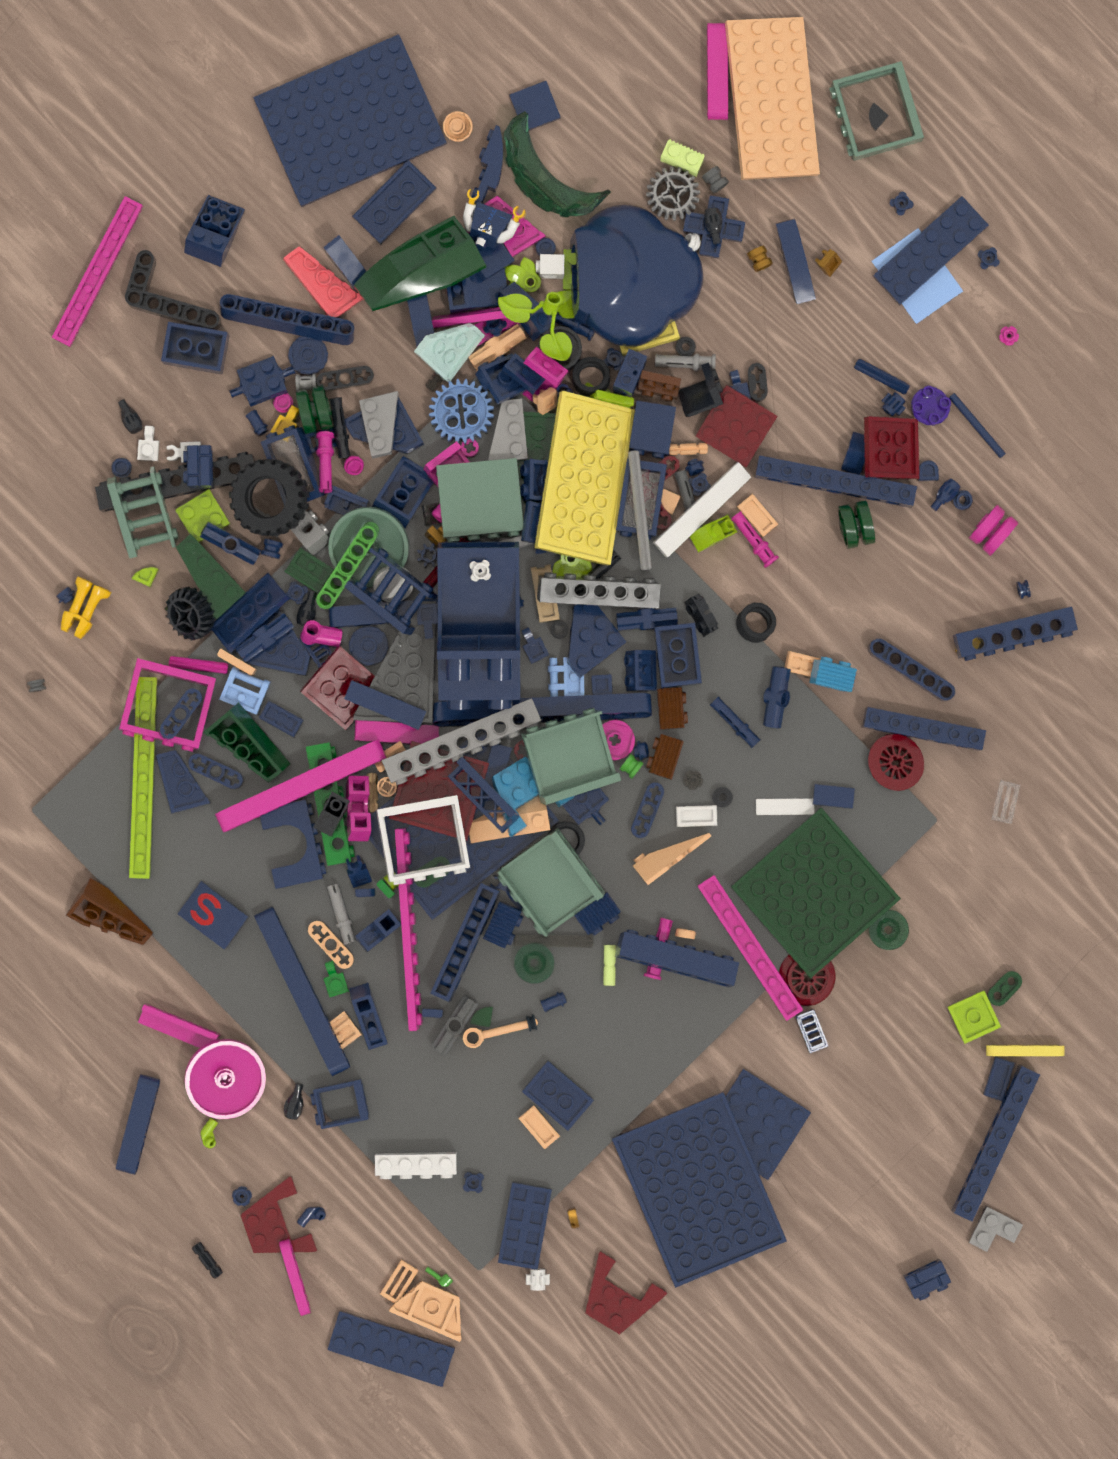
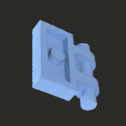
M563 657V666H557V658H549V666L547 667L548 673H550V684H548L550 697H558V690H564V696L584 695V676L579 679L568 665V657ZM558 672H564V684H558Z

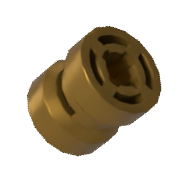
M765 245L747 253L749 260L754 262L753 269L755 272L764 270L773 264L771 258L767 257Z

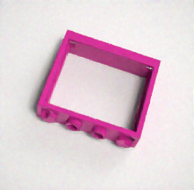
M137 658L119 730L123 731V735L134 737L137 734L142 736V740L154 742V739L162 741V745L173 747L176 744L182 746L181 749L193 752L194 749L197 750L200 745L216 678ZM141 670L207 686L194 741L176 736L173 739L165 740L160 736L159 732L127 724Z

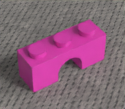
M348 776L345 786L346 799L350 800L347 807L348 841H368L371 834V814L368 813V798L370 795L369 776Z

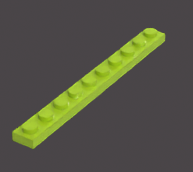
M139 677L135 707L136 727L156 731L157 677ZM137 734L134 735L129 878L150 879L155 739L154 742L142 740V736Z

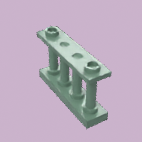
M150 467L151 476L122 484L121 482L117 483L116 477L107 479V487L129 559L137 557L140 547L170 540L173 548L176 547V541L179 539L177 528L172 527L160 487L162 478L160 472L156 473L155 467ZM151 484L154 485L156 495L130 502L122 500L121 494L124 491ZM159 503L161 514L134 521L132 519L128 520L127 513L129 510ZM162 521L165 522L167 529L165 533L141 539L134 538L132 531H135V528Z

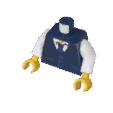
M469 189L467 192L469 201L465 205L463 221L465 229L470 232L469 235L475 241L474 243L478 251H484L486 246L496 248L498 243L502 244L511 239L520 224L518 222L519 219L526 216L525 209L518 216L516 212L519 206H516L513 209L514 218L512 219L513 215L480 202H477L475 205L474 202L479 197V191H477L475 198H471L469 195L471 189Z

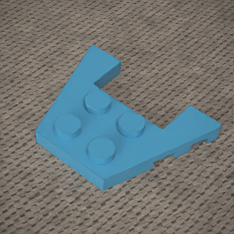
M527 757L520 759L492 777L495 791L517 814V808L539 795ZM575 796L557 801L555 803L558 805V807H560L568 801L572 800ZM503 814L504 821L507 822L510 817L507 814ZM521 817L508 828L510 837L526 828L527 825Z

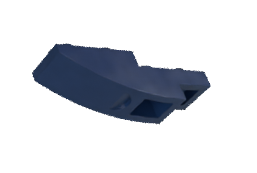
M497 125L494 130L490 129L486 139L489 141L487 148L483 147L479 156L481 166L486 167V170L482 169L479 176L481 181L479 188L475 187L471 198H475L477 191H479V197L474 202L475 205L477 202L483 204L488 190L496 193L503 167V142L500 126Z

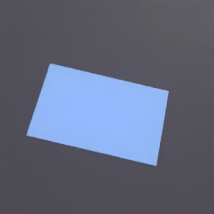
M919 228L872 260L878 271L921 233ZM944 266L903 302L902 305L917 324L963 292V290L947 267Z

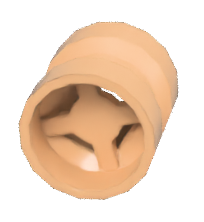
M389 777L380 779L377 784L379 794L384 797H392L398 789L396 782L392 784Z

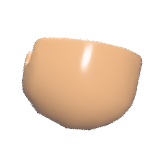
M454 111L446 116L443 122V131L450 140L461 142L470 137L473 131V122L466 113Z

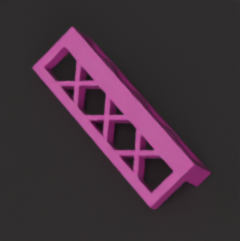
M147 1003L141 1009L142 1013L138 1023L201 1048L212 1041L218 1040L220 1034Z

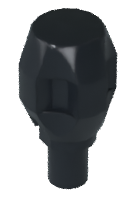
M719 208L706 209L704 214L705 226L710 235H712L713 244H720L723 222Z
M125 399L120 400L118 404L122 410L121 417L125 428L131 434L140 432L143 425L139 415L128 406Z
M309 591L307 600L299 607L296 616L297 624L304 626L308 621L314 620L316 615V603H314L317 595L316 592Z
M301 1083L295 1084L294 1092L285 1101L284 1116L288 1119L297 1120L302 1114L304 1102L301 1094L303 1084Z

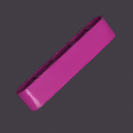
M707 23L708 120H728V47L725 23Z

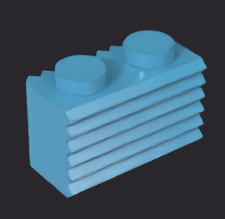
M821 657V660H814L810 684L843 692L853 691L852 688L857 669L852 668L851 663L839 661V664L832 663L833 659Z

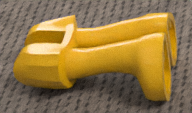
M77 576L75 581L77 592L69 611H64L61 630L68 632L74 620H77L79 624L74 636L82 639L93 625L90 620L97 604L101 599H108L112 592L101 586L94 585L82 615H79L78 613L84 599L94 583Z

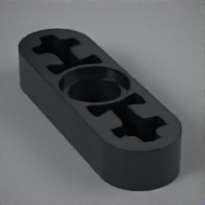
M368 366L323 372L318 375L316 384L321 386L323 384H320V382L323 381V377L333 380L332 375H336L338 386H334L335 383L330 382L328 387H324L325 392L363 386L373 381L374 373ZM364 370L371 374L367 377L366 381L360 377L357 378L358 382L354 383L352 372L356 371V376L362 375ZM343 373L351 376V381L348 384H342L339 380Z

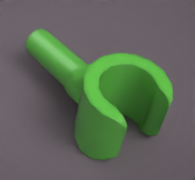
M429 1267L425 1270L438 1280L439 1284L443 1287H448L453 1282L447 1273L441 1277Z

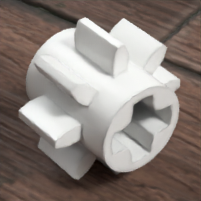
M530 1269V1274H526V1285H530V1290H545V1285H550V1274H545V1269Z

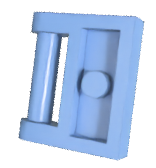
M233 666L219 700L234 706L239 702L246 711L257 715L271 681L266 679L263 681L239 671V668ZM235 678L261 688L259 694L233 684Z

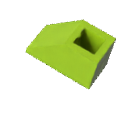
M726 515L699 528L690 538L699 553L736 534L737 530L729 515Z

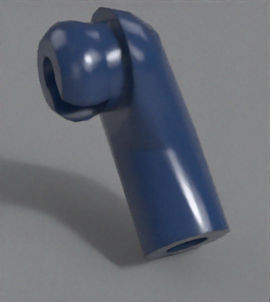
M308 1207L296 1222L304 1228L310 1220H324L326 1212L322 1207Z

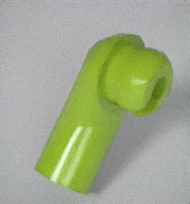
M211 1117L200 1132L203 1145L209 1149L214 1148L216 1145L213 1130L218 1125V1122Z

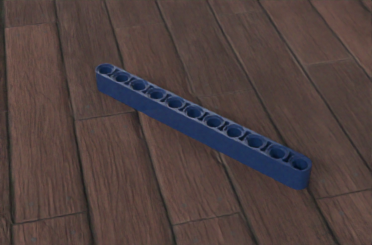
M648 693L532 698L541 722L552 720L560 722L567 715L576 714V716L583 714V710L589 708L602 711V714H600L601 720L647 718L652 716L651 694ZM520 698V700H512V706L522 703L531 698ZM471 700L472 708L465 710L448 709L447 701L433 703V725L438 727L466 726L502 710L488 708V700ZM520 714L515 715L513 718L514 724L524 723L525 721L524 716Z

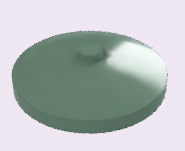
M377 507L356 508L343 515L333 527L328 547L330 559L335 568L359 530L367 522L376 523L379 527V535L370 548L379 549L381 547L389 552V557L401 567L405 566L409 555L407 532L401 522L388 511ZM364 529L368 537L374 536V532L371 529ZM354 545V550L357 553H363V548L360 545ZM369 550L349 581H360L376 557ZM343 562V566L346 569H353L350 562ZM381 562L367 583V587H373L375 575L380 569L387 566L385 563Z

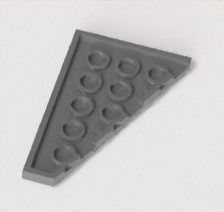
M423 601V602H422V604L436 603V601ZM416 611L410 620L411 625L416 629L412 635L398 632L369 687L427 711L422 722L432 723L435 624H432L433 638L425 639L424 625H418ZM360 705L353 719L362 721H396Z

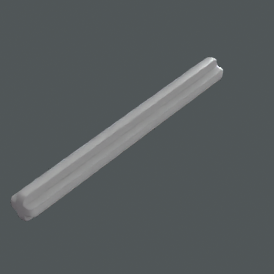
M638 451L628 452L640 565L641 570H650L652 566L640 457Z

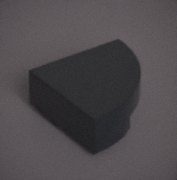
M873 103L869 110V122L872 129L876 132L889 115Z

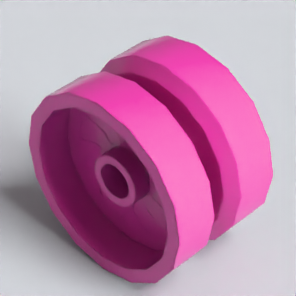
M998 504L976 525V529L969 536V539L975 544H980L985 537L989 538L982 548L989 556L997 550L1019 523L1012 516L999 523L1005 515V510Z

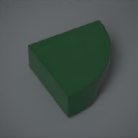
M485 1007L478 1010L472 1017L470 1024L490 1027L493 1007Z

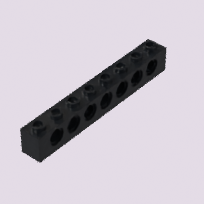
M241 452L236 454L237 457L229 459V456L217 458V461L213 462V469L219 468L221 474L219 477L213 478L212 488H189L187 483L183 481V471H187V464L180 465L177 470L170 471V468L158 470L162 478L161 490L164 499L207 491L208 489L230 486L232 481L237 479L236 474L230 472L231 466L239 464L241 467L240 471L245 469V465L254 463V456L248 454V452ZM150 472L139 474V478L131 479V477H123L119 479V482H121L122 484L142 479L145 477H149L151 475ZM176 476L181 477V484L179 486H172V479ZM107 481L100 482V486L95 487L99 510L101 512L112 511L114 506L107 487ZM151 484L143 486L142 492L138 495L133 494L131 489L124 491L121 497L123 501L130 502L156 495V492L152 489Z

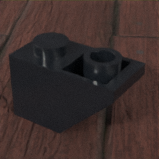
M331 792L313 828L333 837L350 800Z

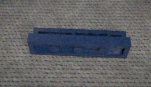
M461 757L457 761L459 766L448 778L503 834L520 816ZM462 770L468 774L467 782H458L455 777ZM470 786H479L481 788V796H471ZM484 800H493L494 810H485ZM497 814H507L510 819L501 827L497 823Z

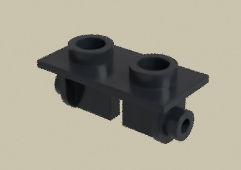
M697 594L684 602L688 614L694 619L696 628L703 637L719 629L717 626L718 622L712 612L707 615L704 613L709 607L703 596L701 597L700 594Z

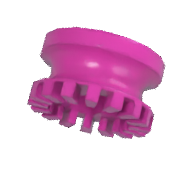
M467 439L466 444L464 442L461 444V451L466 457H473L479 451L478 443L475 440L472 442L470 439ZM473 443V447L476 448L475 451L467 453V449L464 446Z

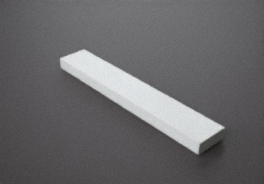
M736 462L653 542L654 545L665 557H669L737 492L751 476L739 462Z

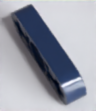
M188 689L160 725L159 734L163 739H173L200 704L202 695L197 689ZM194 693L196 694L195 699L197 700V702L193 701L190 703V705L188 706L192 708V710L190 711L185 705H182L180 703L183 701V703L186 704L189 700V697L187 695H192ZM181 708L186 712V717L183 720L175 717L176 709ZM171 717V719L175 723L180 724V726L178 727L175 724L171 730L173 732V735L170 733L168 735H165V729L163 727H168L172 723V721H169V718Z
M194 754L189 758L188 764L191 770L231 789H238L243 785L244 778L240 772L202 754ZM200 757L202 758L201 762L206 765L208 761L211 762L207 767L206 773L203 772L205 768L198 766L197 769L195 768L194 759L197 760ZM217 765L222 769L219 777L211 775L210 770L213 766ZM226 769L229 770L227 775L232 777L235 774L238 775L237 779L240 780L238 784L235 783L232 786L231 781L225 778V782L221 781L225 776Z
M651 783L646 788L631 827L632 834L637 838L646 837L650 831L664 795V788L659 783ZM655 786H658V791L661 792L660 795H656L654 801H658L657 805L650 801H645L646 797L651 798L652 793L649 790L650 788L654 789ZM648 804L653 807L654 812L651 816L643 815L642 807ZM639 815L643 819H650V823L645 822L643 827L646 829V832H642L640 835L636 834L637 830L634 829L642 821L638 820Z

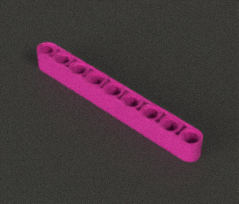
M379 739L226 808L216 813L215 816L223 833L378 763L386 759L387 756Z

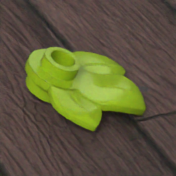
M524 257L520 266L510 265L505 268V275L511 283L515 282L524 291L535 292L540 288L541 278L536 273L534 262ZM530 278L534 280V284L532 286L528 285V280Z
M561 555L552 568V572L556 573V576L564 577L565 573L576 574V577L581 578L582 575H586L592 570V565L590 561L578 558L568 561V556Z

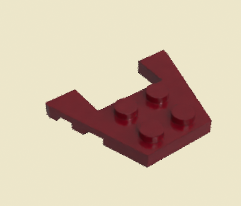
M292 1176L285 1179L241 1214L253 1253H281L279 1242L290 1239L294 1252L317 1251L312 1233L292 1240L278 1200L298 1193Z
M600 1251L585 1314L620 1335L665 1297L667 1291L651 1283L643 1298L639 1300L605 1279L616 1260Z

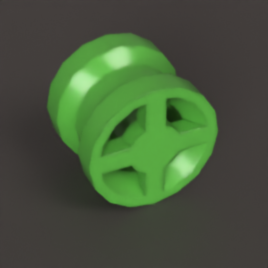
M630 754L619 770L628 773L632 779L644 763L637 761L634 755Z

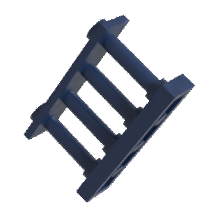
M381 547L379 549L370 548L369 551L376 557L360 581L348 580L344 587L402 634L412 635L416 628L411 625V618L426 597L436 599L438 595L433 592L434 588L425 582H420L389 557V552ZM381 562L390 567V570L375 592L370 593L366 589L367 583ZM399 574L405 581L390 603L384 604L381 601V596L395 575ZM413 585L420 592L404 616H399L396 613V607L410 586Z

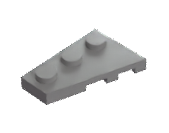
M398 391L359 400L372 459L392 454L397 400L399 398Z
M522 399L507 400L501 403L488 461L517 458V460L528 459Z

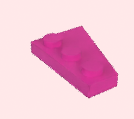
M496 196L485 203V205L513 215L512 219L514 218L513 208L500 197ZM524 218L519 219L518 222L520 224L514 236L503 243L512 257H515L546 237L545 234Z

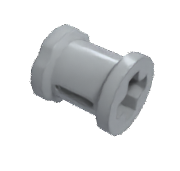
M296 374V391L312 390L313 387H317L316 374H312V376Z

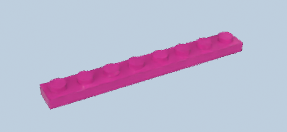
M126 196L122 200L52 336L54 340L68 347L72 346L144 207L142 204Z
M715 875L699 884L697 887L785 1020L787 1021L803 1011Z

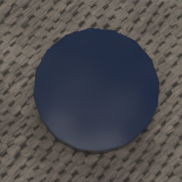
M300 336L291 344L288 357L295 371L303 375H312L324 369L328 362V351L323 341Z
M373 626L359 628L351 635L349 641V651L352 657L365 666H373L382 662L389 650V643L385 633Z

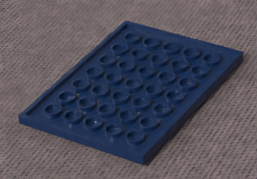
M399 34L253 97L301 207L447 144Z
M484 730L477 731L476 739L479 741L485 740L487 732ZM468 740L463 742L458 747L461 749L466 748L468 746ZM487 744L482 746V751L475 754L468 752L463 754V756L488 762L491 747ZM509 758L507 767L514 764L511 758ZM395 796L379 809L393 807ZM484 800V809L494 810V801ZM547 806L549 824L551 828L553 825L559 822V820ZM478 808L473 820L484 815ZM375 811L371 814V834L369 840L384 858L377 813ZM390 816L384 817L393 870L396 874H398L395 829L406 828V832L410 834V844H407V849L411 853L412 859L411 864H409V872L416 871L436 857H445L449 860L450 864L461 862L457 838L389 819ZM546 831L471 843L469 835L466 847L470 868H465L466 872L454 874V871H450L446 876L425 888L417 886L413 879V884L410 885V892L414 893V898L433 920ZM438 863V864H437V867H438V866H444V864H443V863Z
M724 1091L612 1138L675 1288L787 1242Z

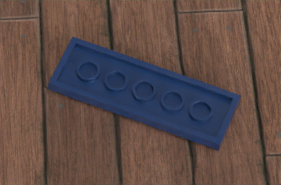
M961 196L877 271L873 277L900 306L981 234L989 224Z
M340 1310L327 1350L443 1387L455 1347Z

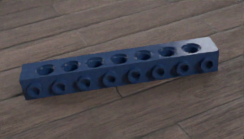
M760 455L754 477L907 508L914 506L917 486L878 478H867L863 475Z
M1018 1065L1004 1099L951 1210L954 1214L973 1222L1040 1074Z

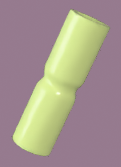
M604 945L603 985L615 986L616 945Z

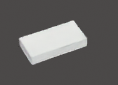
M717 805L676 807L677 827L717 826Z

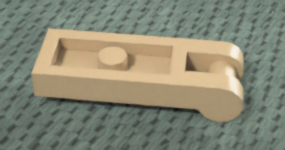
M551 564L545 565L543 568L531 567L540 623L560 620L557 603H545L537 600L538 576H544L545 572L552 573Z

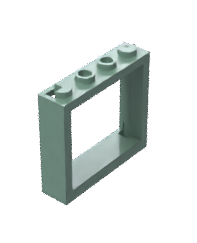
M902 61L832 81V87L829 88L832 99L836 100V116L841 118L843 124L840 126L843 137L847 138L846 150L848 156H852L853 161L923 141L924 135ZM894 74L912 137L858 152L840 89Z

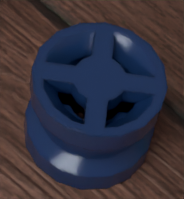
M264 539L263 543L265 546L261 550V555L280 559L281 555L279 552L283 548V543Z

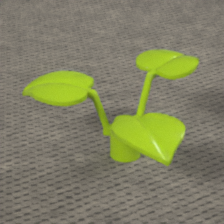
M571 290L549 292L545 301H540L534 309H531L532 302L530 299L522 294H510L498 298L500 310L513 322H527L530 318V313H535L541 307L545 314L552 315L550 334L542 336L540 349L545 355L556 360L566 361L570 357L572 352L570 338L563 332L555 334L554 326L557 313L563 318H574Z

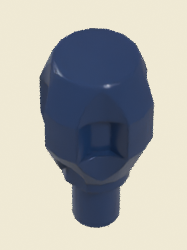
M952 478L948 479L939 488L935 497L936 500L930 507L937 511L941 505L948 503L958 494L961 486Z

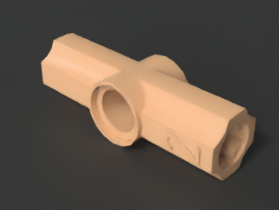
M516 324L500 336H494L484 344L485 346L471 354L468 359L476 371H478V367L484 362L491 363L503 354L506 356L512 348L526 340L527 337L520 326Z

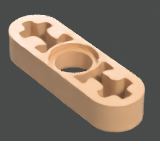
M312 922L308 927V933L338 967L342 969L351 967L354 963L353 954L323 922ZM314 925H321L323 927L321 932L324 935L327 932L330 934V936L323 939L322 943L319 941L322 937L318 933L313 934ZM328 939H334L337 942L335 950L330 951L326 948L325 943ZM340 947L344 949L343 951H341L342 955H349L350 957L348 959V961L350 962L348 965L346 963H340L341 957L338 954L336 955V957L332 955L333 953H336L340 949Z

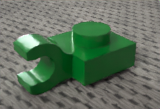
M333 960L326 962L325 966L329 976L323 979L329 998L349 992L344 973L337 974Z

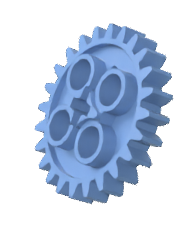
M457 379L456 385L449 381L448 388L442 385V393L437 390L435 391L438 398H431L435 405H429V409L434 411L429 414V417L435 418L431 421V424L438 425L435 428V432L442 430L440 436L443 438L448 435V442L453 438L458 443L460 439H463L464 444H466L468 438L474 442L475 435L481 439L480 432L487 433L485 425H492L488 419L494 418V415L489 413V411L494 410V406H488L492 399H485L488 392L481 393V385L475 388V381L468 385L467 379L464 380L463 384H460L459 379ZM459 394L462 395L463 410L465 411V429L461 428V419L458 413ZM472 396L476 399V402L473 405H467L465 399ZM454 399L456 401L455 406L447 407L445 405L446 400ZM470 416H475L478 418V422L470 425L467 419ZM449 419H457L458 424L455 427L448 426L447 422Z

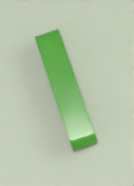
M367 522L359 530L317 595L316 602L320 608H331L343 591L344 586L350 580L379 535V527L376 523ZM364 529H371L374 532V536L368 537ZM354 545H360L363 548V553H357L354 550ZM343 562H350L353 569H346L343 566ZM333 578H339L342 582V585H335L333 583ZM328 594L331 597V602L324 601L322 595Z

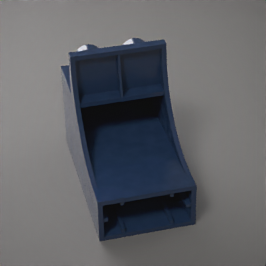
M438 542V701L447 700V708L452 710L472 708L471 700H488V708L510 709L512 708V700H520L519 542ZM487 560L490 564L488 567L491 574L490 579L471 580L472 570L469 567L472 561L478 563Z

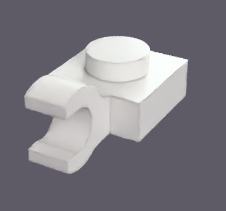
M145 426V440H139L137 460L158 461L160 441H154L155 427Z

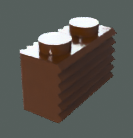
M682 687L657 689L660 730L685 728L684 724H688L687 712H683V704H686V691L682 692Z
M660 734L659 738L655 737L652 748L656 750L653 757L649 756L646 768H649L648 773L672 780L684 741Z

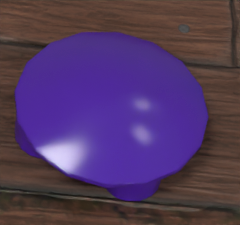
M932 386L920 389L911 401V410L914 417L925 425L935 426L942 423L950 412V399L941 390Z

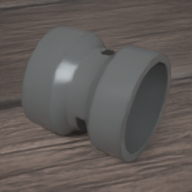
M718 166L713 167L702 176L705 183L711 184L710 190L713 194L723 189L729 183L726 177H721V170Z

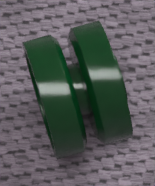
M323 385L313 387L312 401L306 389L295 391L305 434L316 432L315 419H318L322 430L332 429L331 407Z
M867 501L856 502L854 513L849 504L838 506L839 526L846 548L858 547L859 536L864 545L874 544L875 531Z

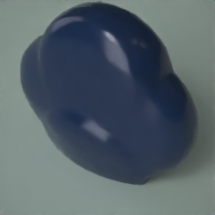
M617 205L605 208L592 216L584 226L576 229L570 240L571 253H576V264H571V298L574 318L585 323L601 338L616 345L635 347L647 344L659 337L669 324L686 316L696 304L703 286L702 262L696 250L693 251L688 246L690 242L683 235L666 228L655 215L646 209L632 205Z

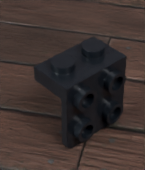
M709 362L701 365L706 380L680 389L678 392L686 417H691L723 405L720 395L723 389L720 382L717 381L719 377L716 369H711Z

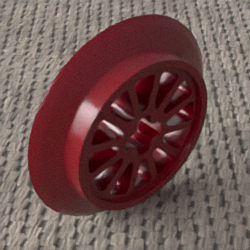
M900 734L885 735L879 738L870 749L868 756L870 772L874 779L883 787L902 791L913 787L920 780L924 771V758L920 748L910 738ZM901 750L905 752L902 756L900 755ZM908 755L909 759H903L904 756ZM898 760L899 764L893 766L891 762ZM881 767H887V769L883 772ZM888 770H890L889 777L885 774Z
M788 955L780 966L779 974L801 1006H812L825 1000L832 992L836 980L832 961L820 970H823L824 975L815 974L810 982L807 980L804 982L805 977L803 975L805 972L802 969L801 972L797 971L795 967L798 964ZM792 972H797L799 976H792ZM824 978L823 984L816 981V979ZM793 979H799L798 982L792 984ZM814 983L821 985L819 990L816 989ZM802 984L799 991H797L795 987ZM810 985L815 991L812 994H810ZM806 986V994H802V991Z

